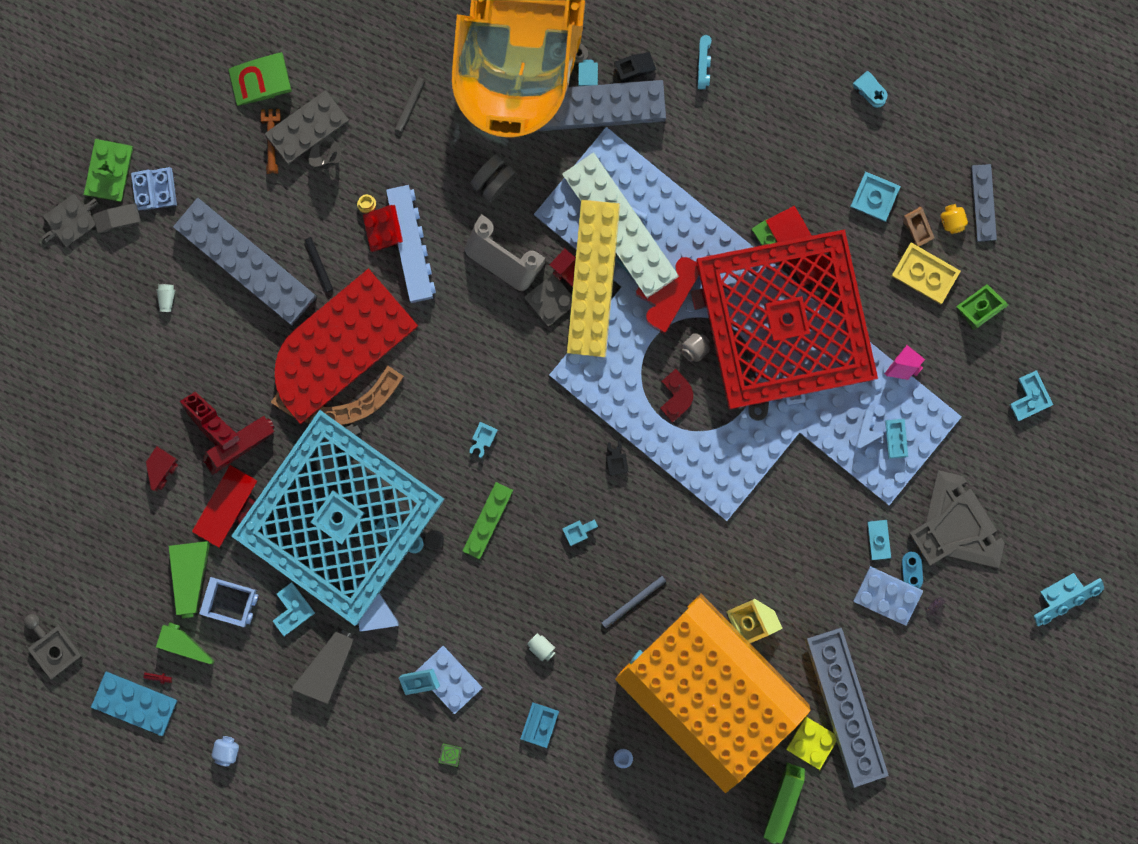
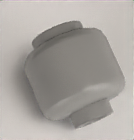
M694 333L682 343V354L690 362H699L710 351L709 340L703 334Z

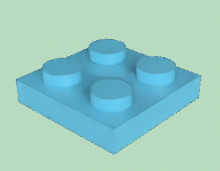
M865 171L850 208L886 222L901 186Z

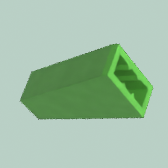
M208 541L169 546L176 615H182V618H191L193 613H198L210 547Z
M786 763L764 829L763 838H766L770 843L776 844L778 842L782 844L804 783L805 769Z

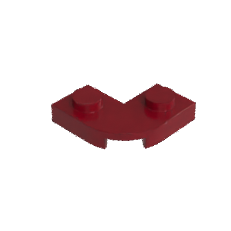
M677 369L673 370L661 381L674 395L660 407L672 423L690 407L693 401L692 387Z

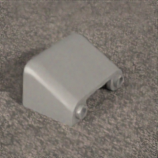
M481 214L465 245L466 254L519 291L528 289L546 264L545 257L535 251L526 252L521 259L492 241L491 234L494 226L488 218Z

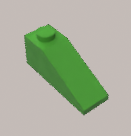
M169 622L168 626H162L156 645L157 648L208 664H214V660L185 631L180 630L179 625Z

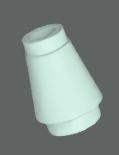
M158 284L156 291L160 312H171L175 295L174 285Z

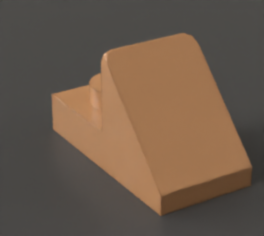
M922 207L904 216L903 223L910 230L916 246L919 247L934 239Z

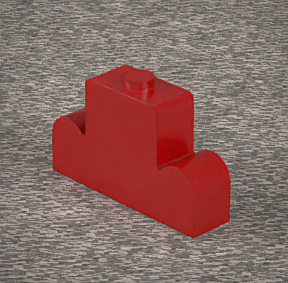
M682 257L676 262L675 271L679 277L647 298L640 287L636 290L637 297L654 306L646 314L647 324L664 335L699 277L697 262L688 257Z

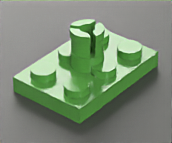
M95 139L84 191L85 196L117 202L123 201L133 146Z

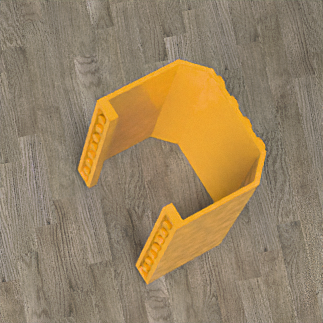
M700 594L687 606L688 609L632 664L629 663L617 675L615 680L724 793H727L798 726L810 712V706L736 628Z

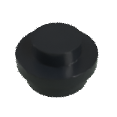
M431 530L425 536V544L430 549H438L444 543L442 533L437 530Z

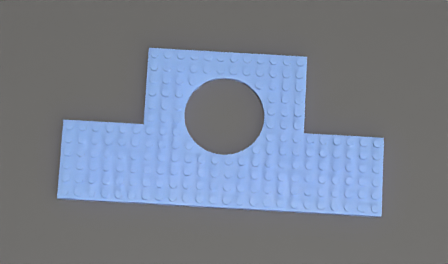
M607 127L577 162L579 163L594 152L630 206L648 214L645 221L641 220V222L674 270L676 262L682 257H688L696 262V259L700 257L753 247ZM563 178L534 213V216L577 250L581 201L566 179ZM616 262L613 281L620 285L621 289L611 300L606 357L567 353L549 374L556 382L726 521L799 433L889 506L961 418L957 412L914 377L911 376L909 380L886 376L884 373L893 360L870 342L878 375L877 380L805 394L806 402L786 405L785 398L769 401L768 414L761 421L751 419L748 414L749 406H746L733 421L717 429L689 431L673 426L662 419L651 407L645 396L641 380L642 362L646 350L653 339L660 333L646 322V314L654 306L636 296L638 284ZM769 264L775 269L778 268L775 264ZM762 266L754 267L751 269L759 273ZM765 268L761 275L770 281L774 273ZM744 270L734 271L733 273L740 277ZM780 270L781 273H783L787 277L789 276L784 271ZM747 271L742 279L751 284L755 276ZM726 273L720 274L721 280ZM730 275L724 281V283L732 288L737 282ZM700 276L690 291L702 288ZM776 276L772 283L781 288L785 280ZM758 279L754 287L763 291L767 284ZM739 283L735 290L744 295L748 287ZM788 283L784 291L793 295L797 288ZM723 287L725 297H727L730 291ZM769 287L765 294L774 299L778 291ZM751 290L747 298L755 303L760 295ZM799 290V292H798L797 295H796V297L802 296V297H803V302H804V301L806 300V298L808 297L806 294H804V293L801 292L800 290ZM689 292L671 324L689 318H709L707 308L695 310ZM732 294L728 301L737 307L741 299ZM781 294L777 301L788 298ZM762 298L758 305L765 309L764 304L770 302ZM810 298L807 306L815 311L819 303ZM744 301L739 309L748 314L752 306ZM727 306L730 317L734 310ZM821 306L818 311L825 318L830 312L824 306ZM755 309L751 317L760 321L764 314ZM806 311L807 320H809L812 315L808 311ZM736 313L732 320L741 325L745 317ZM834 313L829 319L835 325H838L841 320ZM784 314L782 320L785 324H791L792 317L789 314ZM766 317L762 324L769 328ZM814 317L811 325L819 329L823 321ZM748 320L744 328L752 333L757 325ZM845 322L840 327L844 331H846ZM826 324L822 332L830 337L835 329ZM731 325L732 329L737 332L738 329ZM759 328L755 335L764 340L768 333ZM810 329L811 334L805 335V337L812 341L816 333ZM741 331L739 335L747 342L749 336ZM837 332L833 339L842 344L846 337ZM820 335L815 341L822 348L827 342ZM770 336L766 343L775 348L779 341L772 342ZM797 337L786 340L794 344ZM752 339L748 347L757 351L761 344ZM800 339L796 347L805 352L809 344ZM848 340L844 347L851 351ZM784 343L778 348V351L784 355H787L790 347ZM830 343L826 351L835 355L839 348ZM763 347L759 354L768 359L772 351ZM811 347L808 355L816 359L820 351ZM793 350L789 358L798 363L802 355ZM841 351L837 358L846 363L850 355ZM776 354L771 359V362L778 367L783 361ZM823 354L819 362L827 367L832 359ZM758 358L754 361L755 367L761 370L765 363ZM804 358L801 366L809 371L813 363ZM786 361V363L784 364V366H789V365H791V364L788 363L787 361ZM834 362L830 369L842 366ZM768 365L763 373L772 378L776 370ZM816 365L812 372L822 371L823 369ZM781 373L777 375L775 380L781 379ZM760 377L757 383L768 381L763 377ZM755 408V414L760 415L761 409ZM864 411H873V417H876L874 427L870 428L869 431L884 435L860 449H855ZM905 419L908 457L888 459L885 420Z

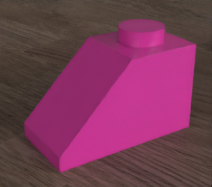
M906 345L884 374L889 377L909 380L912 375L917 376L923 369L921 364L925 359Z

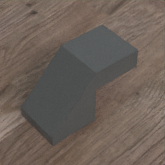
M136 203L107 209L93 215L98 233H104L118 227H129L141 222Z

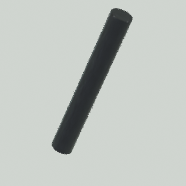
M312 237L305 239L326 292L334 290Z

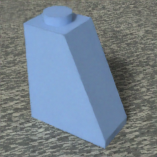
M363 580L357 581L358 587L360 586ZM380 592L358 622L360 631L399 626L398 620Z

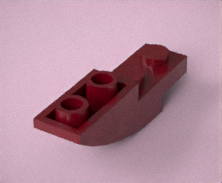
M196 391L180 401L187 414L215 446L219 445L225 451L240 441L238 434L217 415L216 410Z

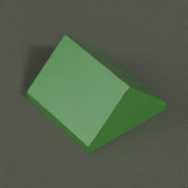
M985 285L956 307L972 329L975 330L1006 308L1008 304L989 285Z

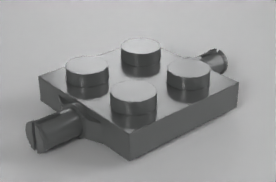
M75 194L71 195L43 216L49 223L51 230L43 235L42 238L47 243L56 236L68 247L96 226L90 211L98 206L99 203L94 198L85 205Z

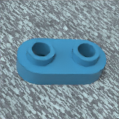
M908 552L902 557L903 581L920 588L923 584L921 557L915 552ZM910 558L915 559L914 565L909 564ZM912 577L917 579L916 584H911L910 579Z

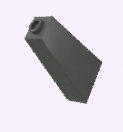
M341 630L340 633L335 632L294 684L292 690L329 704L355 640L351 637L352 633Z

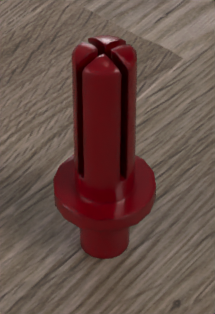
M145 672V676H143L147 680L159 681L162 685L165 682L172 683V677H166L165 673L157 675Z

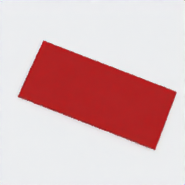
M795 205L766 220L777 242L812 236ZM818 255L810 256V257H806V258H808L809 260H811L812 262H814V260L816 259V257H817ZM820 257L817 265L825 270L828 263ZM799 259L790 260L789 262L795 266ZM802 260L798 268L807 273L811 266ZM813 268L809 276L817 280L822 273ZM795 272L796 276L801 282L804 277ZM806 279V281L803 284V287L812 282Z
M230 465L192 532L220 548L255 487L257 480Z

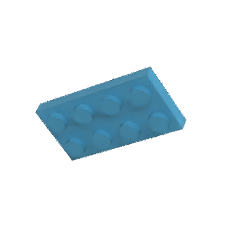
M106 671L91 708L163 736L178 700Z

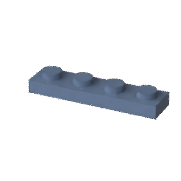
M991 164L972 165L977 242L996 241Z

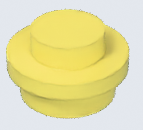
M370 195L361 196L357 202L359 211L362 213L374 211L376 200Z

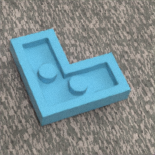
M1037 370L1018 379L1026 397L1009 404L1017 421L1053 405Z
M293 582L277 593V596L288 610L274 619L273 623L282 635L286 636L314 615L315 612Z

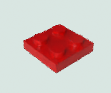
M389 205L363 214L371 252L403 242L395 205Z

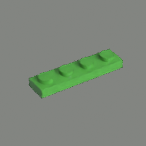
M497 482L495 483L463 552L478 559L481 558L513 492L512 489Z

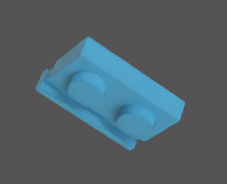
M533 702L520 739L547 748L559 711Z

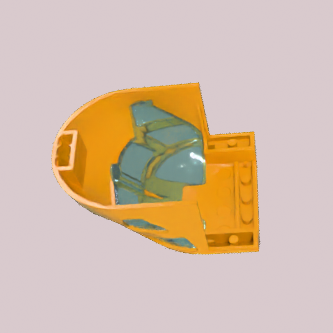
M471 0L470 16L457 14L452 65V89L460 110L472 124L492 135L519 137L540 129L552 119L564 100L581 42L585 0Z

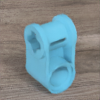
M866 71L852 84L856 90H859V94L873 107L878 108L885 104L887 92L870 72ZM875 94H876L877 96L882 95L881 100H880V99L875 100V99H874V98H875Z

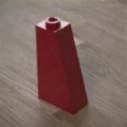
M262 416L238 431L237 434L240 441L225 451L219 445L206 451L202 460L211 474H216L272 436L275 432L272 421Z

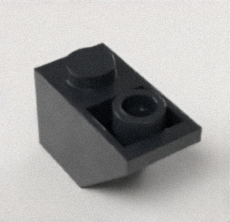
M650 52L631 55L614 62V67L621 83L656 70Z

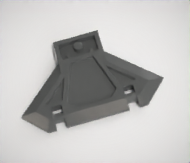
M938 470L926 523L909 533L928 566L945 556L999 568L1005 543L1002 538L998 540L994 538L993 533L997 530L971 489L965 491L962 484L967 481L961 475ZM956 489L959 496L955 497L952 490ZM986 538L990 545L986 546L982 540Z

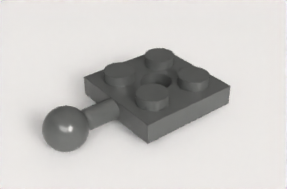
M29 614L25 617L24 624L28 629H33L40 640L29 647L28 650L49 678L53 679L83 655L60 625L46 634L39 626L40 620L38 616ZM53 647L60 649V655L57 658H53L50 654V650Z

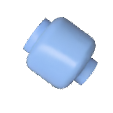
M223 736V739L215 741L211 756L216 764L229 766L236 761L239 745L234 742V738Z

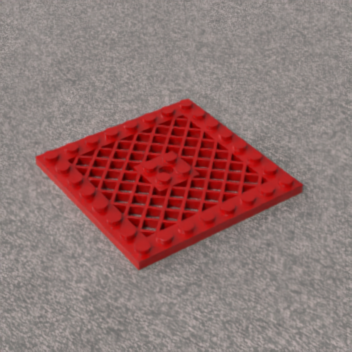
M845 229L696 259L729 410L878 379ZM818 255V256L816 257V259L814 260V262H812L811 260H809L808 258H806V257ZM820 257L829 262L825 270L817 265ZM799 259L795 266L789 262L790 260ZM802 260L811 266L807 273L798 268ZM780 263L777 269L769 264ZM784 264L792 269L788 277L780 272ZM831 265H832V269H833L834 276L828 272V270H829V268L831 267ZM762 266L759 273L751 269L754 267ZM765 268L774 273L770 281L761 275ZM813 268L822 273L818 281L809 276ZM744 270L740 277L733 272ZM747 271L755 276L751 284L742 279ZM795 272L804 277L800 284L791 279ZM726 273L721 280L720 274ZM728 275L737 280L733 288L724 283ZM776 276L785 280L781 288L772 283ZM824 276L833 281L829 288L821 284ZM758 279L767 284L763 291L754 287ZM806 279L815 284L811 292L802 287ZM739 283L748 287L744 295L735 290ZM788 283L797 288L793 295L784 291ZM835 284L837 287L838 294L832 291ZM723 287L730 291L726 298ZM769 287L778 291L774 299L765 294ZM817 287L826 292L822 299L814 295ZM751 290L760 295L755 303L747 298ZM799 290L808 296L804 302L802 296L796 297ZM732 294L741 299L737 307L728 301ZM781 294L788 298L777 301ZM829 294L837 299L833 307L825 302ZM762 298L770 302L764 304L765 309L758 305ZM810 298L819 303L815 311L807 306ZM744 301L752 306L748 314L739 309ZM839 303L841 305L842 313L836 309ZM727 306L734 310L730 317ZM821 306L830 310L826 318L818 313ZM755 309L764 314L760 321L751 317ZM806 311L812 314L809 320H807ZM736 313L745 317L741 325L732 320ZM833 313L842 318L838 325L829 321ZM784 314H789L792 317L791 324L783 322L782 317ZM766 317L769 328L762 324ZM814 317L823 321L819 329L811 325ZM748 320L757 325L752 333L744 328ZM843 322H845L846 331L840 328ZM826 324L835 329L830 337L822 332ZM731 325L738 329L735 335H733ZM759 328L768 333L764 340L755 335ZM810 329L816 333L812 341L805 337V335L811 334ZM741 331L749 336L745 344L736 339ZM837 332L846 337L842 344L833 339ZM819 335L827 340L823 348L815 343ZM770 336L772 342L779 341L775 348L766 343ZM797 337L794 344L786 340ZM752 339L761 344L757 351L748 347ZM800 339L809 344L805 352L796 347ZM848 340L851 351L844 347ZM782 343L790 347L787 355L778 351ZM830 343L839 348L835 355L826 351ZM736 344L742 347L739 354L737 353ZM763 347L772 351L768 359L759 354ZM811 347L820 351L816 359L808 355ZM745 350L754 355L749 363L740 358ZM793 350L802 355L798 363L789 358ZM841 351L850 355L846 363L837 358ZM775 354L783 359L779 367L771 362ZM823 354L832 359L827 367L819 362ZM756 358L765 363L761 370L752 365ZM804 358L813 363L809 371L801 366ZM786 361L794 366L791 374L782 369ZM834 362L842 366L830 369ZM740 363L746 366L743 373L741 371ZM768 365L776 370L772 378L763 373ZM816 365L823 369L822 371L812 372ZM749 369L758 374L753 382L745 377ZM797 369L805 373L802 375L794 376ZM779 373L787 377L775 380ZM760 377L768 381L756 384Z

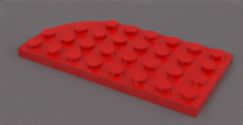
M369 268L298 326L286 338L278 352L275 363L277 391L285 407L300 425L418 327L415 321Z

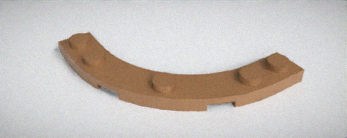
M387 366L375 385L358 400L341 406L322 407L319 410L341 425L357 422L378 410L394 393L404 376ZM277 392L271 403L294 417L285 407ZM318 411L307 419L305 423L310 424Z

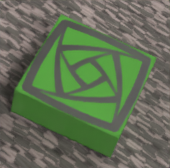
M443 743L439 763L458 767L462 747Z

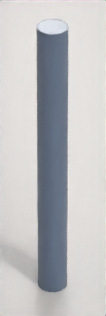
M664 577L658 578L602 622L603 626L607 629L665 584L667 581Z

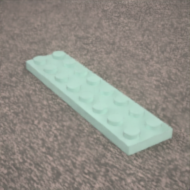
M594 152L562 173L580 201L591 200L620 203L616 254L647 298L679 277Z

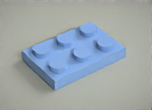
M870 566L854 598V602L906 626L923 590Z
M444 646L415 671L434 669L440 687L432 691L454 714L483 688Z

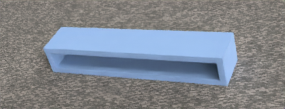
M409 185L387 189L389 205L396 206L403 242L398 244L410 302L414 303L433 299V294L436 293L434 282H430L428 276L432 275L430 263L426 264L425 256H428L426 245L421 243V238L424 235L422 226L418 227L417 219H420L418 208L413 206V201L416 200L414 189L410 190Z

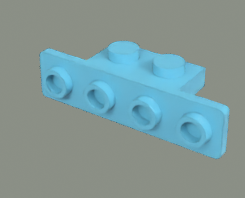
M1073 573L1042 590L1041 595L1049 607L1034 615L1036 625L1048 624L1056 616L1063 615L1072 607L1083 604L1088 598L1099 595L1104 590L1101 578L1083 587Z

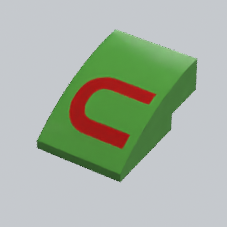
M282 52L258 58L229 69L237 106L292 92Z

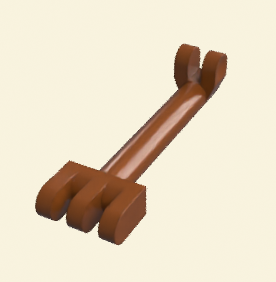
M261 109V122L267 123L268 132L275 127V123L281 122V111L276 109V116H273V109H269V117H265L266 111ZM267 139L268 164L266 165V173L271 174L274 172V174H278V165L275 164V148Z

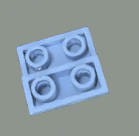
M172 168L131 173L134 200L138 211L177 206Z

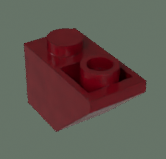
M156 446L146 461L150 487L156 492L158 489L162 490L167 483L166 477L169 473L173 474L178 467V464H176L178 459Z

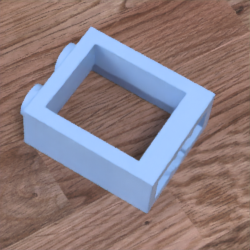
M210 577L199 614L246 627L247 624L251 623L253 613H250L252 605L256 606L259 595L256 594L257 590ZM218 585L250 593L242 621L210 612Z

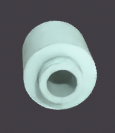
M538 633L527 643L530 647L529 650L541 661L544 659L549 661L555 654L553 651L555 647L543 635L540 636Z

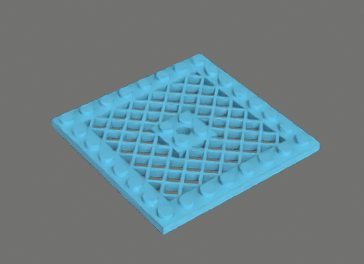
M319 410L234 531L232 537L356 626L445 499ZM324 438H326V439L329 440L328 442H323V443H322V441L324 440ZM331 444L332 455L323 456L321 446ZM335 445L342 449L344 453L336 454ZM318 448L319 457L311 458ZM346 456L348 466L338 467L337 457ZM351 457L360 462V464L352 465ZM333 458L334 468L325 470L324 459ZM320 460L321 471L312 472L311 462ZM307 464L308 473L300 474ZM362 467L363 477L354 478L352 468ZM366 467L376 475L367 476ZM348 469L350 479L341 481L339 470ZM335 471L337 482L327 483L326 473ZM322 474L323 484L314 485L313 475ZM309 476L310 486L301 488L300 477ZM377 478L379 488L369 490L368 479ZM381 478L392 486L383 487ZM296 480L297 489L289 490ZM364 480L365 490L356 492L355 481ZM351 483L352 493L343 494L341 484ZM337 485L338 493L332 491L329 495L328 486ZM324 487L325 498L316 499L315 489ZM311 489L312 500L303 501L302 491ZM393 489L394 499L385 501L383 490ZM397 490L407 497L398 498ZM379 491L381 502L372 503L370 493ZM298 492L299 502L290 504L288 493ZM366 494L368 504L358 505L357 495ZM285 496L286 504L278 506L282 498ZM353 496L354 505L344 497ZM408 500L410 510L400 512L399 501ZM412 500L417 503L414 508ZM325 501L318 511L317 502ZM395 502L396 513L387 514L386 504ZM313 503L314 513L305 515L304 504ZM300 505L301 516L292 517L291 507ZM382 505L383 515L374 516L372 506ZM368 507L370 517L361 519L365 513L359 508ZM286 508L288 518L279 519L277 509ZM274 512L275 520L267 521L271 514ZM336 512H340L343 516L340 523H335L333 520V515ZM409 514V516L402 524L401 515ZM397 516L399 526L389 528L388 517ZM314 517L311 523L316 527L308 528L306 518ZM384 518L385 529L376 530L375 520ZM302 519L303 529L294 531L293 520ZM289 521L290 531L281 533L280 522ZM371 521L372 531L363 532L361 522ZM275 523L277 534L268 535L266 525ZM357 525L359 533L351 534ZM317 530L319 540L310 542L308 531ZM398 530L391 540L390 531ZM322 531L332 538L323 539ZM304 532L305 543L297 544L295 534ZM386 532L388 542L378 544L377 533ZM291 534L292 545L283 546L282 536ZM373 534L374 544L365 546L363 535ZM359 536L361 547L352 548L350 538ZM278 537L279 546L269 538ZM333 541L334 551L325 553L324 542ZM346 541L348 549L338 551L337 542L343 545ZM319 543L321 554L312 555L310 545ZM388 545L380 556L379 547ZM306 546L308 556L299 557L297 547ZM375 547L376 558L367 559L366 549ZM293 548L294 556L284 549ZM362 550L363 560L354 562L352 551ZM348 552L350 563L341 564L339 554ZM335 554L337 565L327 566L326 556ZM322 557L323 567L314 569L313 558ZM308 559L310 568L300 560ZM376 561L369 571L368 562ZM364 563L365 574L356 575L355 565ZM351 566L352 576L343 578L341 567ZM337 568L339 578L330 580L328 569ZM324 570L325 579L317 574L316 571ZM365 577L358 587L357 578ZM353 579L354 590L345 591L344 580ZM339 581L341 590L336 588L331 583ZM354 593L351 598L346 594Z

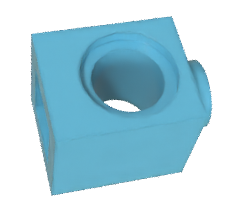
M583 60V63H579V86L598 85V63H594V60Z

